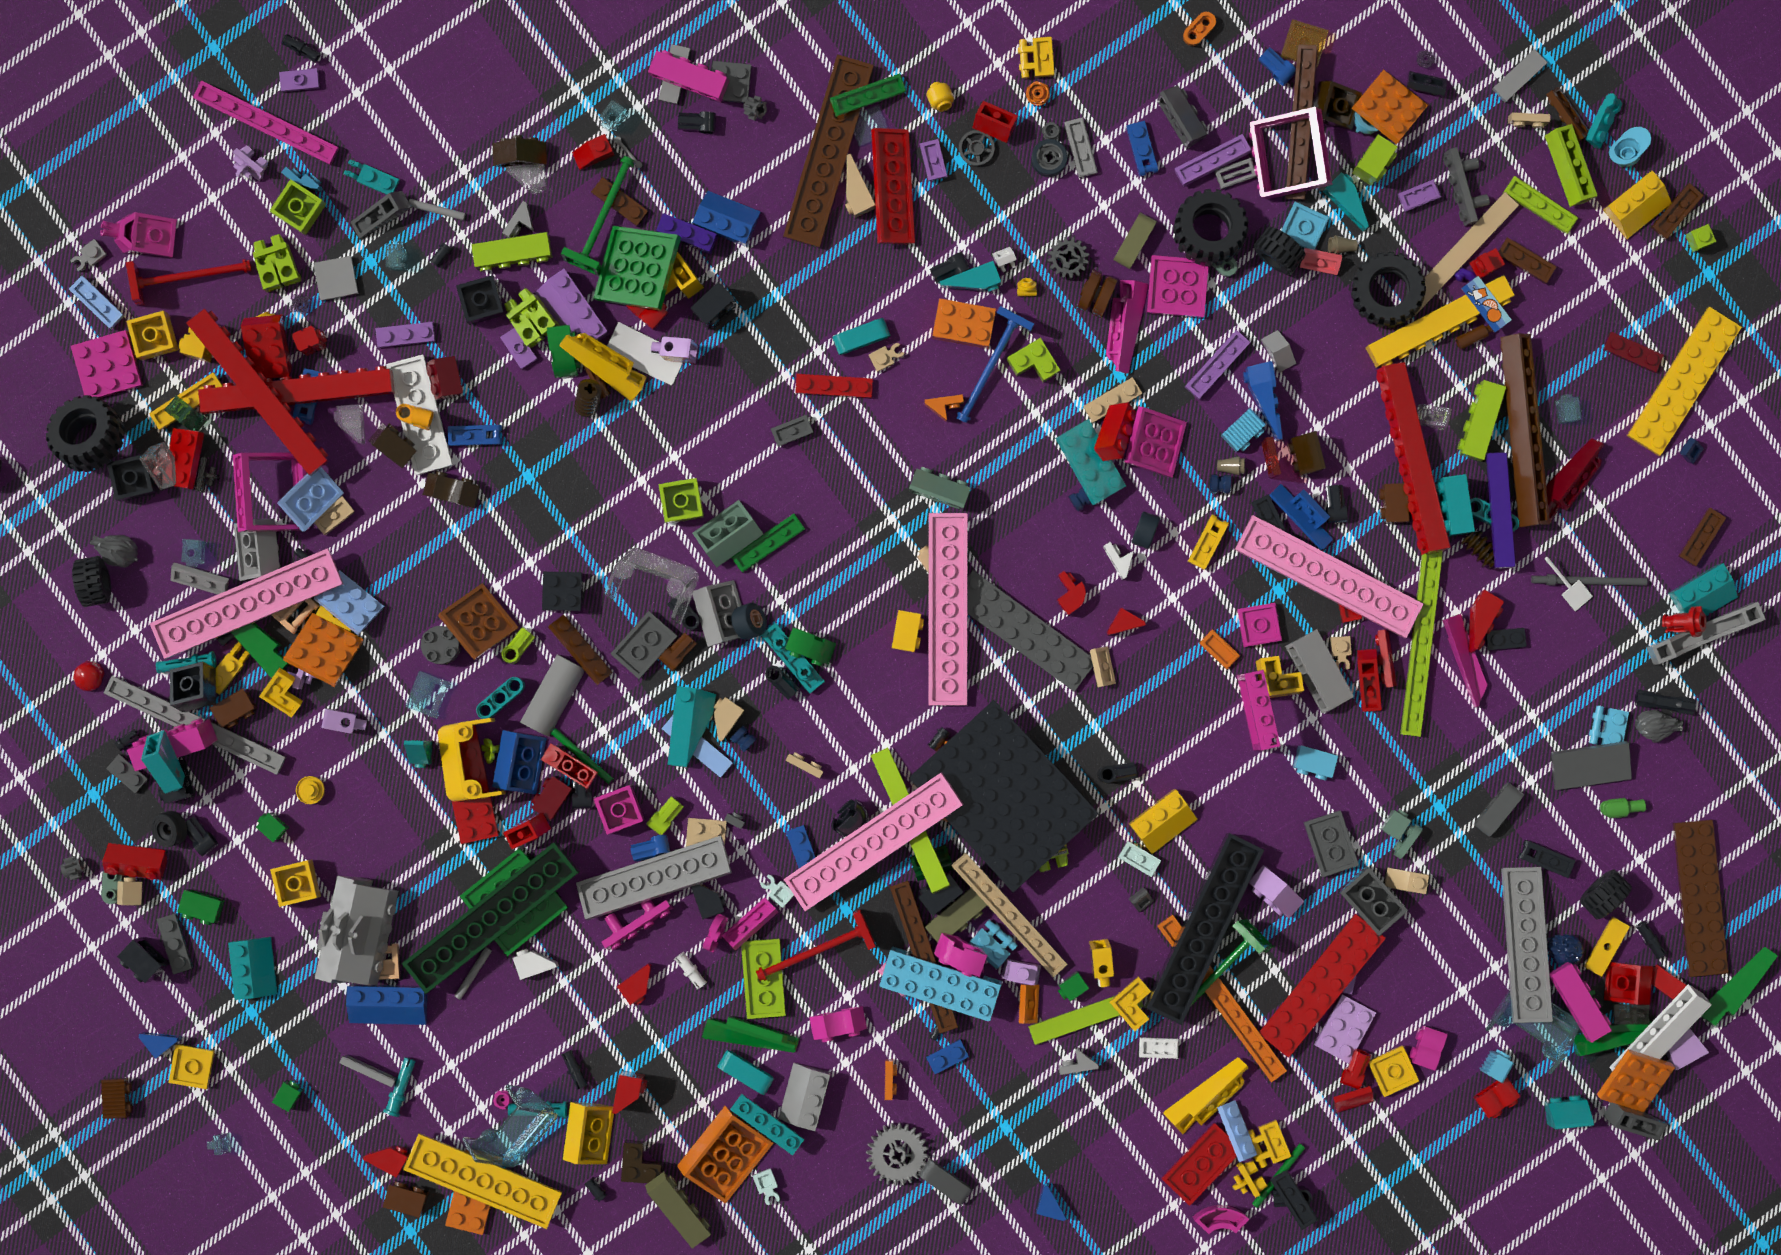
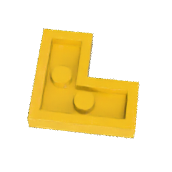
M280 667L259 696L291 718L303 702L287 691L296 678Z
M1137 977L1109 1002L1134 1031L1149 1020L1137 1004L1151 991Z

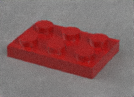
M173 428L165 472L163 474V485L187 489L194 488L204 433Z

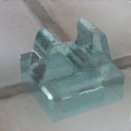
M230 1133L214 1135L212 1141H207V1149H214V1155L231 1152Z

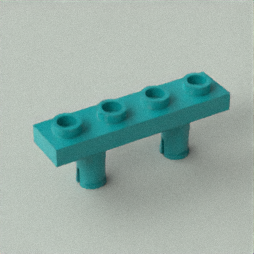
M776 623L761 635L809 693H812L825 682L804 656L801 655L799 659L789 655L790 651L785 649L789 638Z
M744 1094L739 1096L730 1109L791 1155H794L804 1141L803 1137Z

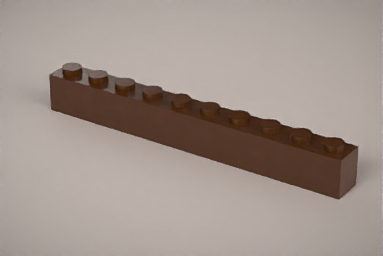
M1518 333L1500 337L1503 359L1502 367L1505 379L1504 386H1506V406L1508 409L1519 527H1536L1549 525L1550 520L1531 334Z

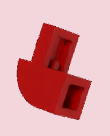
M1496 248L1483 253L1475 260L1469 262L1476 277L1479 276L1480 279L1505 265Z
M1063 571L1058 575V578L1068 592L1056 601L1068 616L1082 605L1086 590L1083 582L1075 586L1074 582L1076 580L1072 574Z

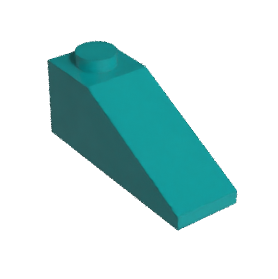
M1341 172L1332 181L1333 185L1327 186L1323 192L1364 232L1369 225L1356 187L1353 184L1354 181L1348 174L1344 175Z
M991 261L939 282L941 288L982 292L988 290V292L999 289L998 286L1001 285V279L994 262Z
M404 741L409 764H415L416 768H426V764H432V741Z

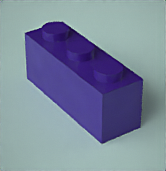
M664 213L656 229V232L679 235L681 237V244L709 255L712 254L718 238L716 233Z

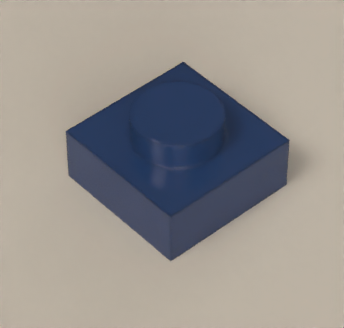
M1690 437L1687 443L1684 444L1680 454L1687 462L1694 464L1704 448L1697 440Z

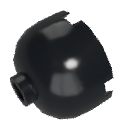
M852 799L847 801L838 810L837 813L840 815L837 820L833 818L831 828L839 835L847 837L868 822V812L865 806L857 799L855 801Z

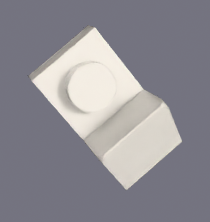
M1109 542L1103 548L1123 580L1127 577L1134 551L1120 558L1118 555L1121 553L1117 545H1112Z

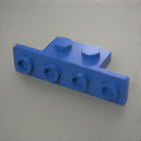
M1280 484L1269 494L1276 504L1320 550H1323L1333 540L1321 527L1330 516L1304 489L1293 497Z

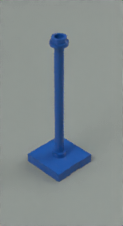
M1002 306L999 307L997 314L1008 319V326L962 413L959 411L957 413V419L965 423L968 420L970 421L971 418L968 416L1014 329L1021 326L1031 332L1034 327V323Z

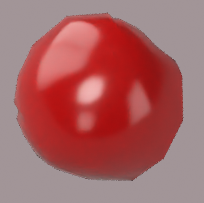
M85 661L75 669L73 680L81 690L93 691L102 684L105 673L99 663Z

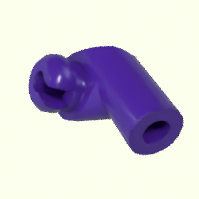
M1461 268L1458 269L1454 277L1460 282L1464 279L1470 282L1476 278V275L1473 271Z

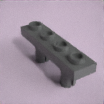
M1455 147L1444 153L1443 160L1445 166L1448 167L1449 182L1454 188V200L1459 206L1460 220L1464 226L1478 221L1475 209L1489 205L1490 201L1487 194L1471 197L1464 172L1478 169L1479 161L1477 158L1461 161L1458 148Z

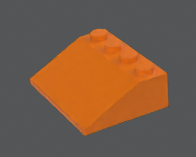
M724 1106L677 1167L686 1178L726 1204L774 1143L732 1112L730 1108Z

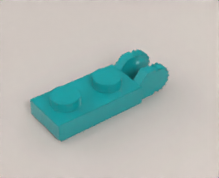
M1613 93L1606 95V99H1604L1586 137V140L1597 149L1601 148L1608 130L1614 122L1615 114L1620 111L1622 106L1621 100Z
M349 160L348 164L361 169V172L358 176L351 171L345 170L343 173L345 176L385 195L395 192L400 181L398 178L366 164L362 165L354 160Z

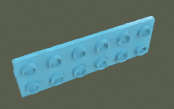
M896 947L890 949L880 987L985 1021L991 1020L1003 981L984 976L983 979L976 976L969 977L960 971L910 956L911 952Z

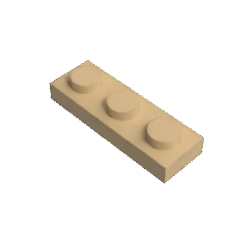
M1132 377L1084 405L1083 408L1091 422L1094 423L1106 416L1109 405L1130 402L1142 395V392Z

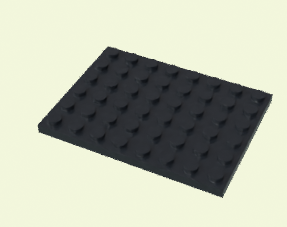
M995 700L991 701L909 777L910 781L919 788L941 772L944 774L964 804L944 818L1012 892L1016 891L1099 814Z

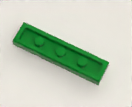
M899 73L831 97L830 101L835 115L839 116L904 93L906 88Z
M792 514L731 558L743 573L804 531L805 528L796 515Z

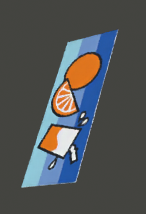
M1479 276L1461 288L1494 332L1511 321V318Z

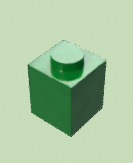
M273 812L264 813L257 822L259 824L256 826L273 843L277 842L290 828Z
M1077 971L1058 984L1060 987L1058 992L1064 1000L1068 998L1070 1002L1089 989Z
M294 1080L283 1082L272 1103L287 1112L291 1111L303 1092V1089L300 1088L301 1085Z

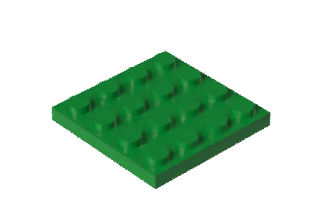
M613 226L593 298L597 301L661 310L681 237L676 234Z
M521 848L517 849L461 894L460 898L471 909L531 860ZM555 891L496 938L495 941L504 953L509 956L566 910L568 906Z

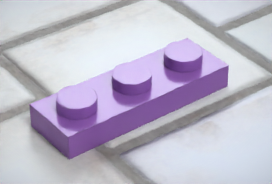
M433 322L375 328L378 348L436 342Z

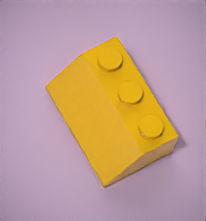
M1652 170L1604 208L1603 211L1623 236L1628 239L1671 204V200L1665 185Z
M1173 789L1132 820L1129 825L1149 852L1153 854L1195 822L1197 818L1178 791Z
M570 1102L563 1160L574 1164H607L614 1116L612 1113L613 1106L587 1102Z

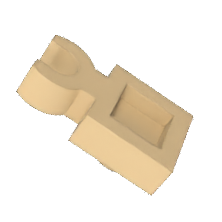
M899 343L893 344L889 351L884 346L868 355L877 372L893 365L892 358L904 356V352L897 354L894 351L895 348L900 346Z
M1350 636L1330 637L1332 657L1337 656L1336 665L1339 668V663L1344 662L1345 669H1349L1350 663L1346 656L1351 655Z

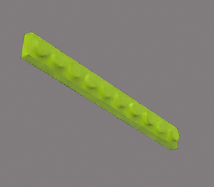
M1443 551L1425 554L1421 557L1416 600L1423 603V606L1413 624L1400 733L1402 735L1421 737Z

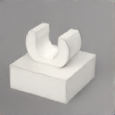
M1010 247L992 254L998 267L1003 272L1006 271L1004 266L1007 263H1010L1012 268H1015L1014 261L1016 257Z

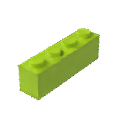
M1572 124L1556 128L1546 134L1545 139L1569 206L1583 204L1595 198L1597 193Z
M547 232L471 244L474 266L480 272L491 271L492 267L498 266L499 269L510 268L511 264L517 263L518 266L528 265L529 261L537 260V263L547 262L548 258H553Z
M1486 380L1476 385L1474 395L1477 396L1475 402H1472L1469 407L1470 419L1469 421L1466 420L1464 424V439H1460L1457 448L1460 450V456L1480 462L1485 459L1506 386Z

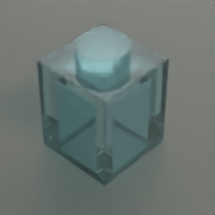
M1572 394L1562 395L1561 399L1555 401L1558 424L1581 420L1579 397H1572Z

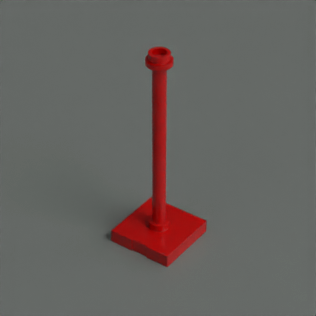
M242 259L243 263L143 278L140 277L139 269L134 261L125 262L131 298L137 306L145 305L142 289L145 288L144 286L243 270L245 274L252 271L250 260Z
M861 909L853 912L857 926L854 927L855 930L766 969L759 967V970H756L759 980L766 981V977L856 937H863L868 950L874 948L876 944Z

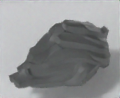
M94 535L93 540L90 542L108 565L126 568L134 563V561H138V548L135 542L125 535H110L105 538Z
M1658 710L1644 711L1635 720L1636 730L1644 737L1652 740L1653 743L1662 741L1674 731L1683 730L1682 721H1678V719L1672 718Z

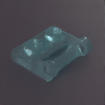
M419 671L405 707L438 719L440 714L438 711L447 688H450L451 683ZM435 684H439L440 687L431 710L427 709L426 707Z

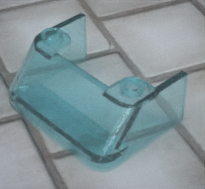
M1510 990L1493 1013L1485 1029L1489 1032L1495 1023L1503 1027L1511 1024ZM1552 1002L1553 1022L1514 1023L1543 1043L1542 1052L1544 1056L1553 1061L1548 1070L1549 1074H1552L1567 1056L1579 1030L1575 1019Z
M507 1084L505 1088L517 1106L516 1109L498 1130L487 1129L482 1132L478 1139L463 1137L462 1141L475 1162L515 1167L522 1162L557 1120V1113L530 1089Z

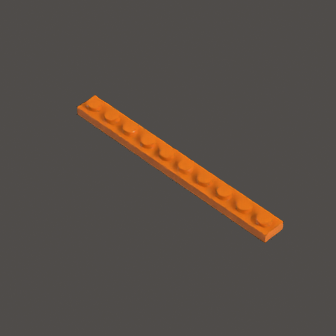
M1170 915L1158 924L1157 927L1173 947L1182 927L1176 918ZM1209 966L1202 983L1214 972L1211 966ZM1218 978L1205 993L1270 1082H1273L1287 1070Z

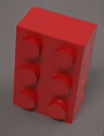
M282 314L244 318L241 324L246 357L249 356L255 363L253 368L256 372L261 371L266 378L289 376L292 365Z

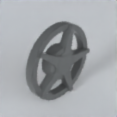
M978 130L966 133L960 140V156L969 165H984L991 160L994 154L995 147L992 138ZM972 134L982 135L979 140L972 141L968 138ZM984 137H987L990 141L992 150L984 148L982 143ZM966 139L970 144L969 150L963 153L962 144ZM983 152L990 153L986 160L980 162V155ZM972 154L976 156L977 162H971L965 156Z

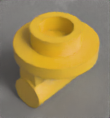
M1023 278L1017 283V296H1037L1036 282L1031 278Z

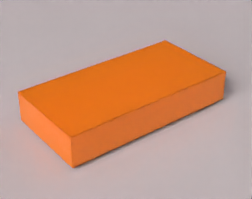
M1213 629L1199 642L1226 670L1240 656Z

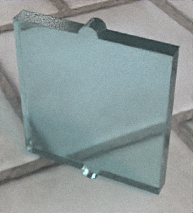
M879 105L862 111L859 114L854 131L859 147L872 142L871 129L887 128L886 118H883Z

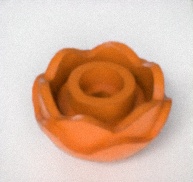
M1038 81L1033 82L1026 90L1028 101L1037 106L1046 103L1050 97L1048 86Z

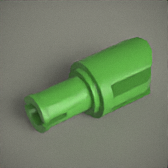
M1625 798L1609 799L1600 804L1601 813L1609 818L1627 817L1630 812H1644L1646 810V804L1643 799L1628 801Z

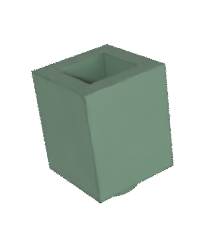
M1391 810L1380 830L1392 838L1400 840L1411 820L1407 818L1408 814L1402 810Z

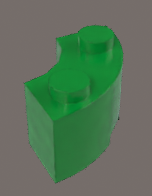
M570 325L547 327L549 351L552 354L553 361L551 363L555 378L577 376V368H581L580 362L560 347V343L566 335L576 336L575 331H571Z
M792 628L785 649L790 651L789 655L799 659L801 655L812 659L811 663L822 667L823 663L829 665L836 643Z

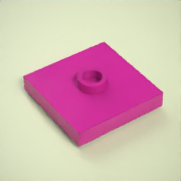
M1276 603L1237 609L1243 647L1282 641Z

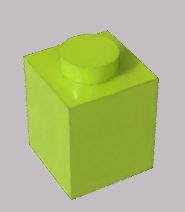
M1709 224L1685 235L1692 252L1716 242Z

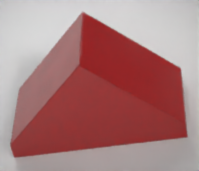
M1120 608L1107 630V636L1145 626V621Z

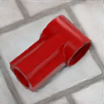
M1355 1049L1348 1067H1345L1342 1073L1340 1083L1360 1089L1371 1054L1361 1049Z

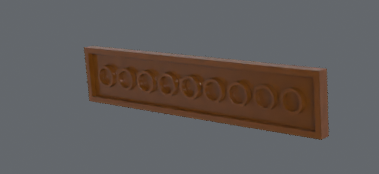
M837 54L783 238L820 248L861 108L836 116L830 98L868 85L874 65Z

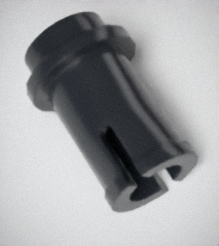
M444 242L442 245L439 244L440 248L429 260L438 268H440L447 256L452 254L451 251L453 250Z
M942 726L940 729H937L938 732L927 744L936 752L945 740L950 738L949 735L951 734Z
M132 729L123 737L116 738L117 741L114 743L120 751H126L128 746L139 740V734L134 736L137 733L136 730Z
M594 1177L584 1184L595 1197L594 1200L598 1202L608 1195L606 1193L607 1190H603Z

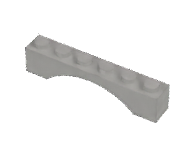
M1753 602L1707 621L1706 630L1702 632L1700 637H1692L1690 632H1681L1646 648L1653 665H1657L1710 641L1766 619L1759 603Z

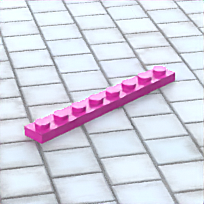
M203 81L200 82L193 96L195 100L329 165L332 164L339 150L337 146Z

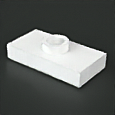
M1139 1037V1057L1178 1059L1179 1039Z

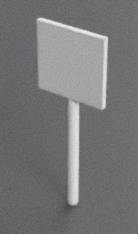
M1545 557L1547 563L1569 588L1562 594L1563 598L1574 611H1577L1593 596L1580 580L1571 586L1552 561Z

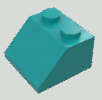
M1570 1095L1569 1099L1563 1100L1562 1097H1551L1550 1101H1544L1547 1125L1555 1130L1594 1125L1588 1101L1583 1097L1581 1098V1095Z

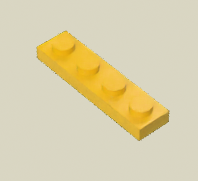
M214 372L149 413L159 430L164 429L200 406L198 389H204L203 386L215 385V388L223 387Z

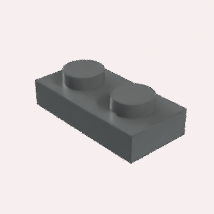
M807 415L771 428L778 447L813 433Z
M118 754L106 768L135 794L149 780L140 770L135 771L132 763L121 754Z

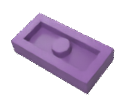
M938 139L920 143L928 182L946 178L947 173Z

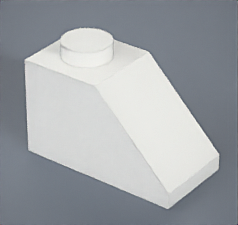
M527 949L516 952L517 956L513 958L520 980L559 966L557 961L534 950L530 952Z

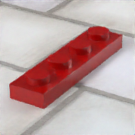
M796 374L795 394L872 398L873 378Z

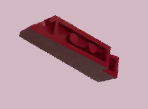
M1591 438L1546 485L1550 523L1559 508L1565 511L1570 508L1601 466L1602 459L1598 455L1599 451L1604 447L1602 442Z

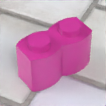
M1423 1026L1422 1029L1419 1028L1415 1037L1418 1040L1417 1045L1412 1047L1409 1058H1412L1411 1062L1435 1071L1446 1042L1447 1034Z

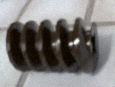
M584 379L578 384L574 408L579 415L590 417L597 412L602 392L598 382L592 379Z
M1482 530L1469 533L1462 540L1461 545L1468 543L1466 550L1473 549L1471 556L1478 554L1479 556L1476 561H1484L1481 567L1489 566L1491 568L1494 565L1493 549H1491L1493 542L1486 543L1488 540L1487 536L1481 538Z

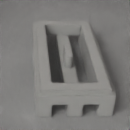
M1251 158L1215 171L1221 190L1257 177ZM1249 164L1248 168L1221 177V173ZM1250 171L1252 172V174H1249V175H1247V176H1244V177L1235 179V180H1233V181H1230V182H1227V183H1224V182H1223L1224 180L1233 178V177H1235V176H1238V175H1241V174H1244V173H1247V172H1250Z

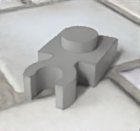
M93 239L79 250L82 255L80 257H73L71 263L75 264L77 261H80L81 265L77 268V271L81 272L85 270L87 263L93 267L105 258L107 254L97 240Z

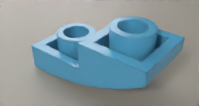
M287 167L281 172L288 179L293 180L303 188L316 192L323 190L319 186L321 182L313 175L309 177L305 174L300 179L302 176L294 168L289 170Z

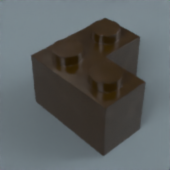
M513 135L512 139L501 138L500 142L492 143L493 166L539 167L547 165L546 142L539 141L536 137L524 139L522 135Z
M382 423L368 441L403 469L417 451L414 448L415 443L407 437L403 440L399 436L400 432L390 423L387 426Z
M625 1140L623 1145L621 1182L649 1183L662 1173L663 1162L644 1160L645 1141Z

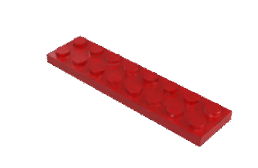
M1355 913L1260 1030V1035L1289 1058L1386 938L1382 934L1378 936L1367 922Z

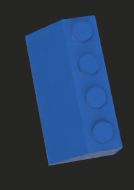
M360 984L347 986L346 1007L349 1023L427 1025V994L424 993L420 986Z

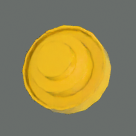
M315 776L302 778L296 786L297 797L305 804L318 803L325 794L324 783Z

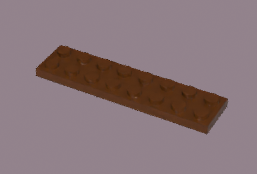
M1713 820L1673 823L1688 976L1728 973Z

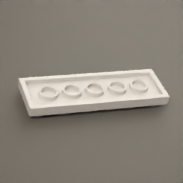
M419 355L386 364L387 369L393 371L394 397L397 407L401 404H408L435 412L429 431L401 421L405 438L407 437L415 443L414 448L417 450L411 458L415 475L453 466L437 402L431 392V379L427 374L425 356ZM408 408L401 411L402 418H407L410 415Z

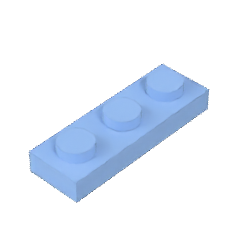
M81 276L69 288L110 329H113L125 316L84 276Z
M1236 1100L1217 1107L1238 1161L1241 1162L1256 1156V1150Z

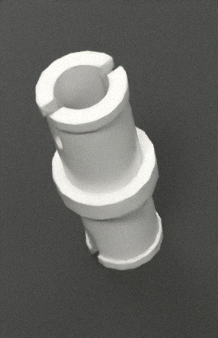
M685 952L680 953L674 958L684 971L685 977L688 976L697 990L707 983L698 972L696 964H692Z

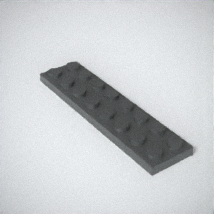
M974 570L967 578V614L1074 692L1093 667L1091 656Z

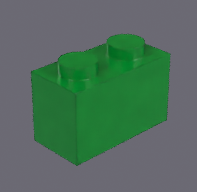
M186 889L183 891L177 912L181 913L183 918L193 920L195 917L201 919L200 923L211 925L219 921L225 900Z

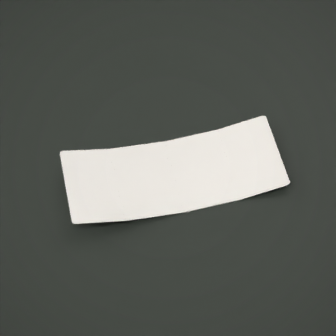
M618 322L607 347L634 362V368L672 385L682 363L666 361L660 354L651 353L652 342L659 341Z

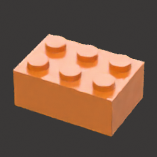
M939 298L932 339L989 349L996 309Z

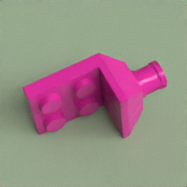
M134 212L116 223L103 221L101 228L105 229L100 230L101 236L115 238L114 242L123 253L139 252L171 258L173 257L177 219Z

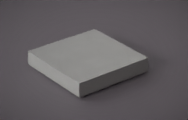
M352 256L313 263L321 301L359 294Z

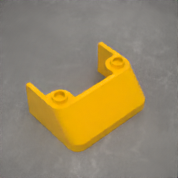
M495 718L449 724L439 729L438 740L446 795L451 801L457 802L506 794L505 790L483 794L481 784L478 781H465L459 742L468 741L472 738L473 725L495 722Z

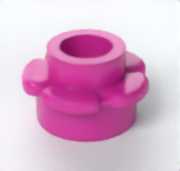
M506 1090L496 1092L493 1099L494 1105L499 1107V1109H506L509 1103L512 1104L511 1094Z

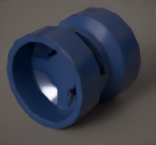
M1211 474L1210 493L1220 491L1224 494H1230L1231 475L1219 477L1217 474Z
M1083 487L1079 489V493H1072L1068 496L1077 512L1081 511L1085 504H1092Z
M742 726L731 737V740L737 743L740 749L745 752L757 738L754 735H750L748 730Z

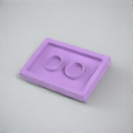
M1341 994L1314 1045L1349 1064L1354 1050L1358 1048L1376 1012Z

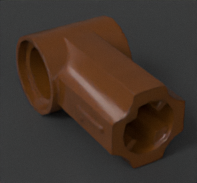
M684 633L658 659L673 672L697 643Z

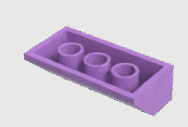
M565 269L549 278L535 292L536 296L541 299L559 325H570L571 331H575L576 336L580 333H586L600 341L609 335Z

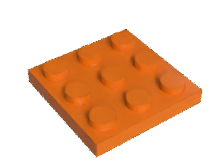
M1383 69L1352 109L1397 144L1428 105Z
M312 613L285 654L283 661L335 687L362 645L363 639Z
M1628 1049L1597 1095L1602 1100L1645 1112L1675 1067L1670 1062Z

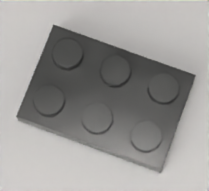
M648 611L611 652V655L640 679L678 636Z
M1341 810L1303 822L1321 877L1359 866Z

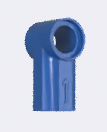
M1270 47L1258 59L1282 86H1285L1296 74V68L1289 61H1284Z
M667 835L653 836L651 840L633 844L630 848L634 862L670 852Z

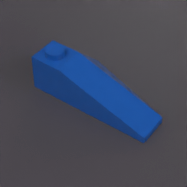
M1273 361L1249 366L1245 369L1246 372H1243L1244 383L1248 384V388L1275 440L1280 441L1282 440L1280 415L1275 410L1278 409V397H1276V394H1273V390L1276 387Z

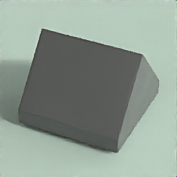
M1144 887L1129 898V901L1138 912H1141L1154 901Z

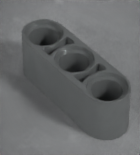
M1507 782L1476 819L1474 826L1490 837L1519 803L1524 794L1510 782Z
M932 1159L928 1160L918 1174L922 1179L960 1206L963 1205L973 1191L970 1186Z

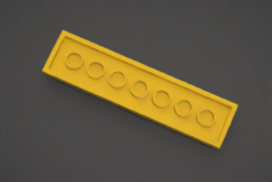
M1708 307L1628 432L1627 437L1657 456H1661L1742 327L1713 308Z
M421 1133L418 1134L403 1169L545 1229L548 1228L562 1194L557 1189Z

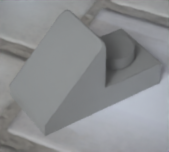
M522 201L502 232L507 238L516 237L521 230V224L534 232L529 206L524 201Z
M1076 1047L1077 1062L1066 1060L1062 1061V1065H1058L1060 1075L1098 1069V1064Z

